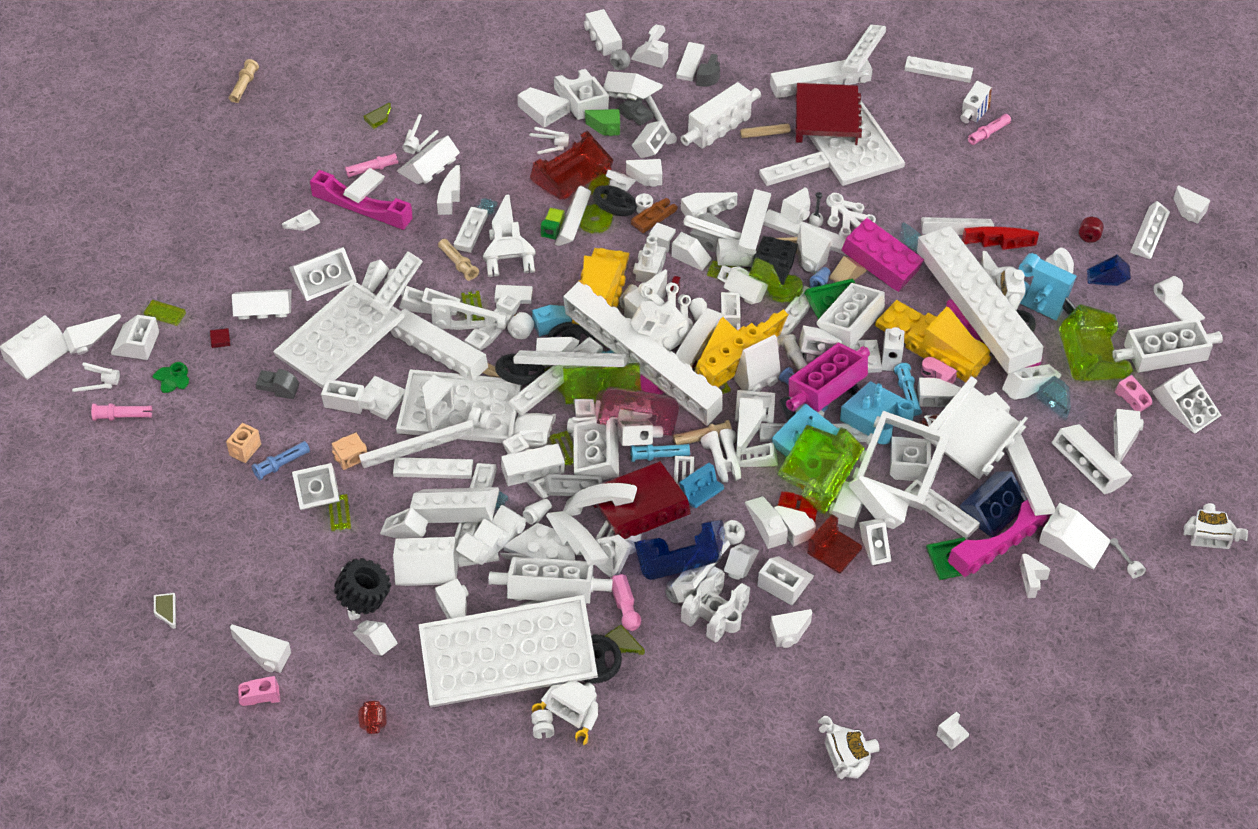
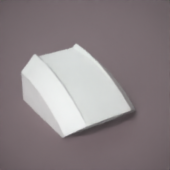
M892 436L890 475L895 480L915 481L917 479L923 482L931 463V443L926 439Z

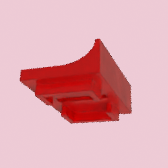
M781 491L778 506L805 512L815 522L820 499ZM797 501H801L799 509H796Z

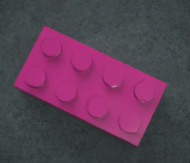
M868 218L846 238L841 249L842 252L898 292L916 275L924 261L921 256Z

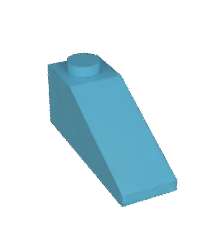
M548 305L532 310L534 327L539 337L549 334L551 329L558 324L560 325V323L572 322V319L565 313V306Z

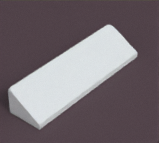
M580 186L575 191L555 245L560 246L574 240L591 194L590 190Z
M1158 201L1149 206L1130 253L1151 259L1170 213Z
M921 218L922 234H928L951 226L957 235H963L964 228L994 227L991 219Z

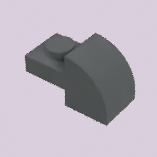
M711 54L708 64H700L697 72L696 86H711L719 81L720 62H718V55Z
M637 98L636 101L628 99L618 107L621 115L628 120L633 119L640 126L653 118V112L642 104V99Z
M278 369L277 373L261 370L255 385L258 390L275 392L277 397L294 399L299 382L293 374L283 369Z

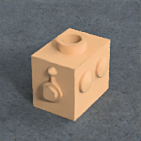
M242 423L226 441L229 456L246 463L261 445L259 431Z
M357 433L332 443V453L334 454L335 461L341 465L343 470L361 463L359 455L367 453V447Z

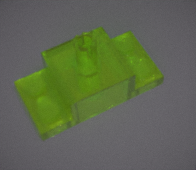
M627 363L624 367L563 366L566 404H574V399H593L594 403L642 401L640 363Z

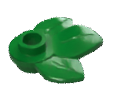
M175 362L170 367H162L152 376L153 379L162 381V393L172 392L176 388L183 390L189 384L188 368L182 362Z

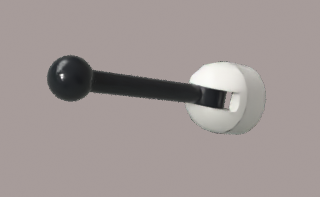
M821 192L815 194L817 198L816 210L809 217V224L817 227L823 224V216L819 213L820 199L823 196Z

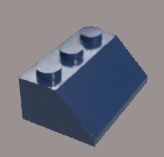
M1001 471L995 472L959 506L962 511L980 523V530L992 538L1018 515L1021 504L1027 498L1013 472Z

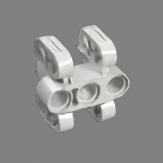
M713 567L706 579L685 599L681 609V621L690 627L693 626L699 617L710 622L707 624L706 637L715 643L719 641L725 631L735 633L740 629L741 613L747 607L750 595V587L741 583L734 591H731L729 601L718 596L724 586L725 573L717 567Z

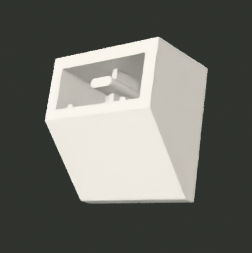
M137 315L123 324L111 354L148 360L159 334L156 317Z
M778 556L770 558L760 570L757 586L793 605L814 575Z

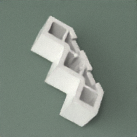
M501 505L492 522L483 519L474 536L465 533L456 551L473 562L483 565L504 548L509 541L523 532L527 519Z

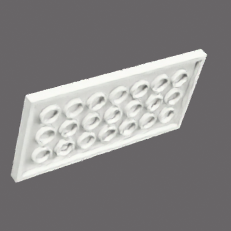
M584 595L419 624L430 707L543 688L569 681L598 678Z

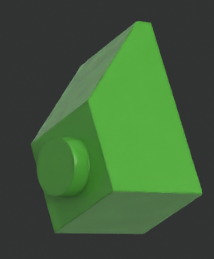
M619 109L585 110V124L602 135H620Z

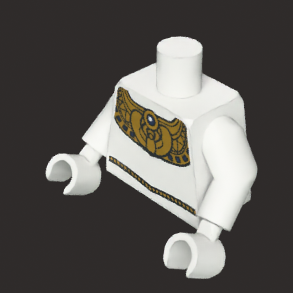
M1010 266L996 268L994 271L984 269L992 280L995 276L994 282L1013 308L1017 310L1025 295V275L1023 271L1016 270V268Z
M1208 503L1203 506V510H1198L1196 516H1192L1184 525L1183 535H1192L1191 546L1229 549L1233 539L1236 542L1239 539L1247 541L1248 530L1243 528L1237 529L1232 521L1228 519L1225 512L1216 511L1215 505Z
M823 716L818 720V723L822 724L819 727V731L821 733L828 732L826 733L825 745L837 777L840 779L844 777L859 778L870 764V754L879 752L878 741L876 739L865 741L860 730L854 731L838 726L832 722L831 718Z

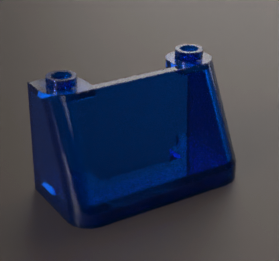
M723 520L702 523L701 533L694 536L696 544L672 551L669 550L667 542L662 538L634 542L643 576L649 580H655L718 562L722 554L725 538Z

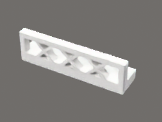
M728 540L707 541L675 580L672 587L678 602H684L705 579L710 570L721 559L722 554L730 546Z

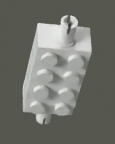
M738 82L689 114L688 133L681 136V142L685 146L694 142L701 148L711 145L714 140L723 137L726 132L735 129L738 124L750 118L751 104L761 97L760 91L757 88L750 91Z
M1198 318L1128 330L1124 343L1125 349L1113 350V359H1115V362L1131 359L1138 373L1208 360L1213 347L1212 344L1222 343L1223 337L1220 331L1206 334Z
M512 557L508 573L492 571L489 573V585H507V598L517 601L524 599L542 602L584 595L585 602L590 604L591 592H612L613 579L594 578L593 565L589 566L587 561Z

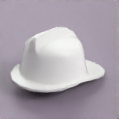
M1058 248L1052 255L1046 258V262L1073 273L1074 262L1066 249Z

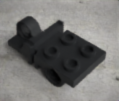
M763 236L758 250L754 254L752 270H754L757 260L772 266L779 283L784 285L790 269H792L798 243Z

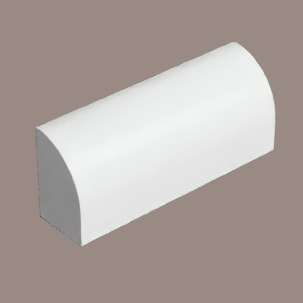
M1080 424L1061 428L1052 441V444L1104 494L1111 493L1120 488L1132 476Z

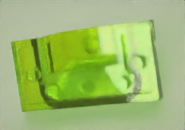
M806 425L777 475L803 490L801 495L818 512L826 514L865 448L847 429L842 427L837 435H833Z

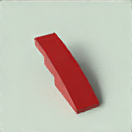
M1011 227L964 228L962 241L964 244L981 242L983 247L1000 245L1002 250L1037 245L1039 233L1038 231Z

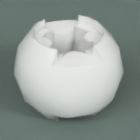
M730 520L722 525L720 536L722 540H728L730 545H736L743 540L745 530L741 523Z

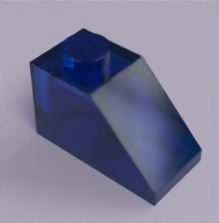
M1118 254L1087 269L1088 284L1118 286L1131 279L1130 265Z

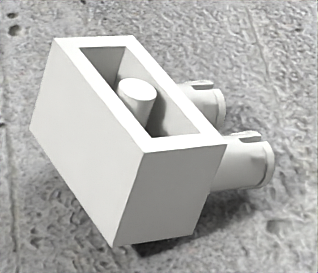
M649 235L643 250L639 251V262L635 263L633 273L636 274V281L647 282L662 271L666 260V248L657 246V237L655 235Z

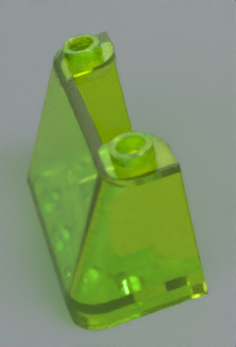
M1079 304L1062 322L1060 336L1073 379L1081 382L1125 379L1133 372L1129 361L1122 360L1118 363L1113 359L1114 347L1111 337L1118 330L1115 314Z

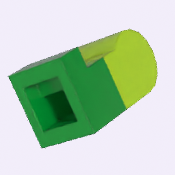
M549 209L545 220L540 225L541 237L557 239L565 218L564 210ZM546 230H553V234H547Z

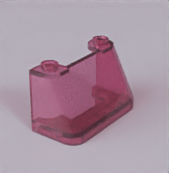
M608 387L597 393L594 404L596 423L606 425L607 420L611 417L618 418L620 409L652 414L656 416V424L662 426L663 435L673 436L679 412V403L672 396Z

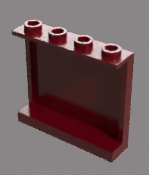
M797 83L796 143L803 142V135L855 137V145H858V138H862V128H859L862 124V116H859L861 115L862 105L858 104L861 103V93L858 92V85Z
M661 461L602 483L635 485L637 491L633 502L615 506L611 500L593 505L594 508H599L613 529L614 534L620 535L623 539L637 536L691 514L688 498Z

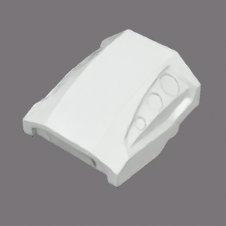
M525 413L523 416L518 414L512 436L520 433L529 445V449L544 447L547 445L552 424L556 420V414Z

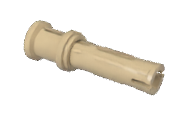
M252 59L245 61L244 68L239 72V80L229 96L231 102L239 103L248 83L254 79V73L259 69L256 61Z
M442 239L438 243V247L455 263L456 269L464 274V278L467 281L478 276L479 269L473 266L467 257H463L447 239Z
M729 420L717 425L712 423L707 428L674 434L673 441L675 445L699 442L709 432L717 431L719 437L721 430H732Z

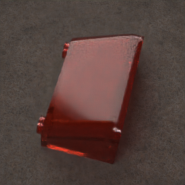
M588 130L580 135L582 138L580 142H574L569 150L549 162L546 159L542 161L541 158L535 161L530 179L553 196L565 200L578 187L585 186L603 174L606 175L607 171L612 169L611 166L614 160Z

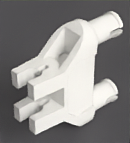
M511 222V237H502L501 224H494L495 239L483 255V260L487 262L488 277H493L492 270H494V277L499 276L497 260L517 257L523 259L524 273H529L528 266L530 267V273H534L533 257L536 252L520 236L518 222Z

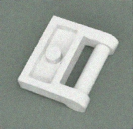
M737 390L735 422H738L740 398L763 399V407H766L768 415L766 414V418L762 419L761 422L773 423L775 393Z

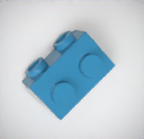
M707 463L679 482L681 490L688 498L689 505L697 508L724 490V485L717 481L714 465L711 463Z

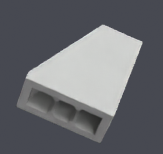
M531 87L518 94V107L543 128L570 113V101L568 99Z

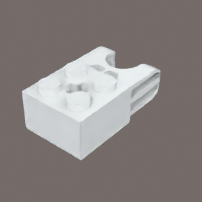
M586 69L578 70L579 76L575 80L567 79L563 75L554 77L556 92L560 97L570 101V111L577 120L585 118V110L608 109L609 95L596 78L592 77Z

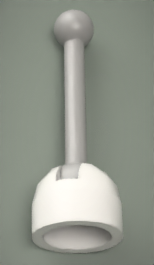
M1112 538L1110 544L1115 546L1129 563L1127 571L1133 579L1142 576L1146 568L1139 561H1131L1118 544V540Z

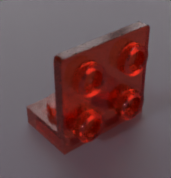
M832 514L809 539L807 554L841 574L862 550L863 546L838 531L839 518Z

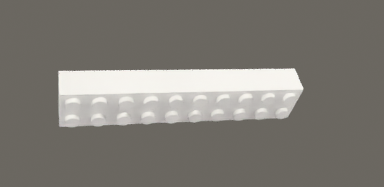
M948 226L918 237L917 253L924 259L925 264L1007 374L1041 362L1043 345L953 228Z
M578 281L563 296L566 315L614 353L629 354V365L706 426L722 411L723 394L717 386L710 385L703 375L696 374L689 364L682 363L672 351L668 352L658 340L654 341L649 335L637 333L631 324L630 318L622 316L616 307L608 305L607 301L602 296L594 294L588 285H583Z

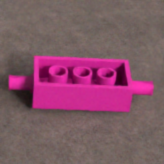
M838 342L789 378V396L791 399L786 401L787 408L795 411L802 404H807L819 412L868 375L869 349L862 346L855 351Z

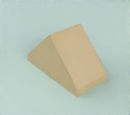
M843 256L829 278L833 282L852 278L855 280L868 270L852 258Z

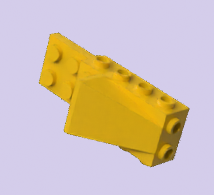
M594 248L592 256L584 255L581 280L578 281L583 285H588L597 296H602L608 305L617 308L619 297L622 294V286L625 285L626 276L624 273L630 253Z
M896 300L875 323V326L884 332L886 329L895 327L903 330L905 348L924 359L933 357L957 370L956 377L964 382H967L971 376L976 378L983 366H987L991 359V356H989L990 350L986 344L973 338L947 306L938 316H934L929 312L924 316Z
M783 309L779 313H773L765 323L761 322L757 326L751 323L747 327H741L738 331L722 317L701 358L698 360L694 372L698 375H703L710 385L719 388L735 376L742 351L773 335L776 337L780 336L789 314Z

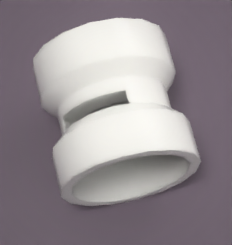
M474 406L470 411L468 421L472 420L473 426L478 425L481 429L488 430L493 421V412L489 410L482 411L481 408Z
M549 710L533 712L531 715L532 723L534 724L533 736L540 739L542 738L541 733L545 732L546 738L552 737L554 735V726L551 724L553 721L552 712Z

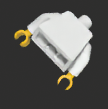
M577 681L553 685L542 697V702L532 706V713L538 710H545L546 707V709L577 728L582 726L583 729L577 731L575 740L577 742L580 736H584L583 745L588 742L587 733L589 730H592L598 717L595 687L591 683L582 685Z

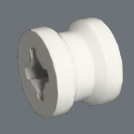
M643 193L636 197V212L640 214L652 206L653 198L651 195Z

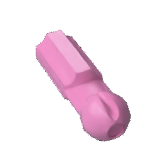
M614 575L610 578L613 579L612 592L617 608L621 609L623 614L621 619L622 626L627 630L634 631L641 625V616L634 610V598L626 575Z

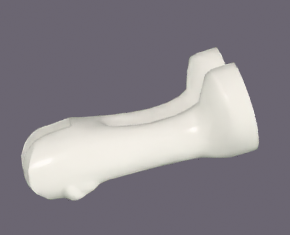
M731 429L721 430L719 437L717 431H712L701 438L703 448L711 449L716 470L722 482H728L727 472H732L735 481L741 479V469L734 449L737 435ZM719 438L725 449L727 459L723 457Z

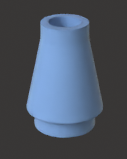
M822 267L810 278V287L826 285L831 273L827 267Z

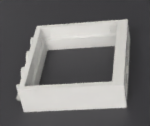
M883 411L881 417H876L873 426L876 429L874 434H869L866 443L869 445L867 451L863 450L860 457L862 464L860 468L856 467L853 478L855 479L861 475L908 502V506L922 511L948 445L950 434ZM885 423L938 442L918 496L864 477Z

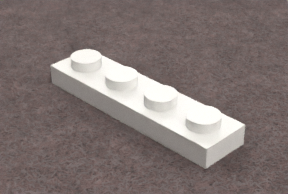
M908 56L904 71L970 83L973 68Z
M821 151L760 169L759 175L765 185L769 186L829 168L830 162Z
M395 457L393 476L472 479L473 459Z
M916 479L905 492L918 496L922 482ZM930 489L923 509L968 539L979 528L980 523Z

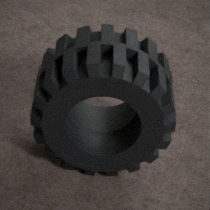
M356 558L352 562H347L334 584V594H337L336 599L341 601V605L343 607L346 606L350 612L352 610L356 614L363 612L364 615L369 614V612H375L376 609L380 608L390 591L391 583L389 582V575H386L387 571L381 569V565L373 563L370 559L366 561L365 558L360 560Z

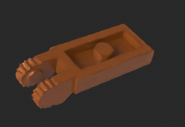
M668 198L662 199L632 218L631 225L640 232L645 233L654 227L657 222L660 223L676 212L678 206L676 204L668 206L670 200Z

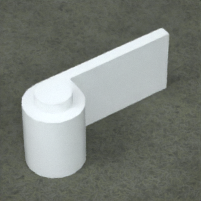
M1172 276L1154 285L1155 295L1181 321L1196 318L1199 321L1205 319L1181 294L1183 282L1180 278Z

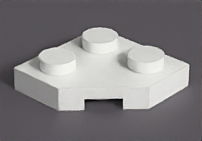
M374 376L364 388L365 392L372 393L375 397L376 407L370 410V413L386 420L403 400L405 389L377 376Z
M620 535L595 539L608 557L605 564H598L596 566L610 578L614 575H620L633 546Z

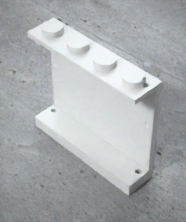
M971 376L930 425V428L950 434L944 453L976 478L980 479L983 474L987 476L994 468L991 464L994 461L997 463L1005 454L1002 452L1004 448L1009 449L1015 442L1013 437L1016 434L1020 436L1026 428L1024 423L1028 418L1025 417L1020 422L976 390L974 386L977 380ZM924 437L926 440H928L930 443L937 447V441Z

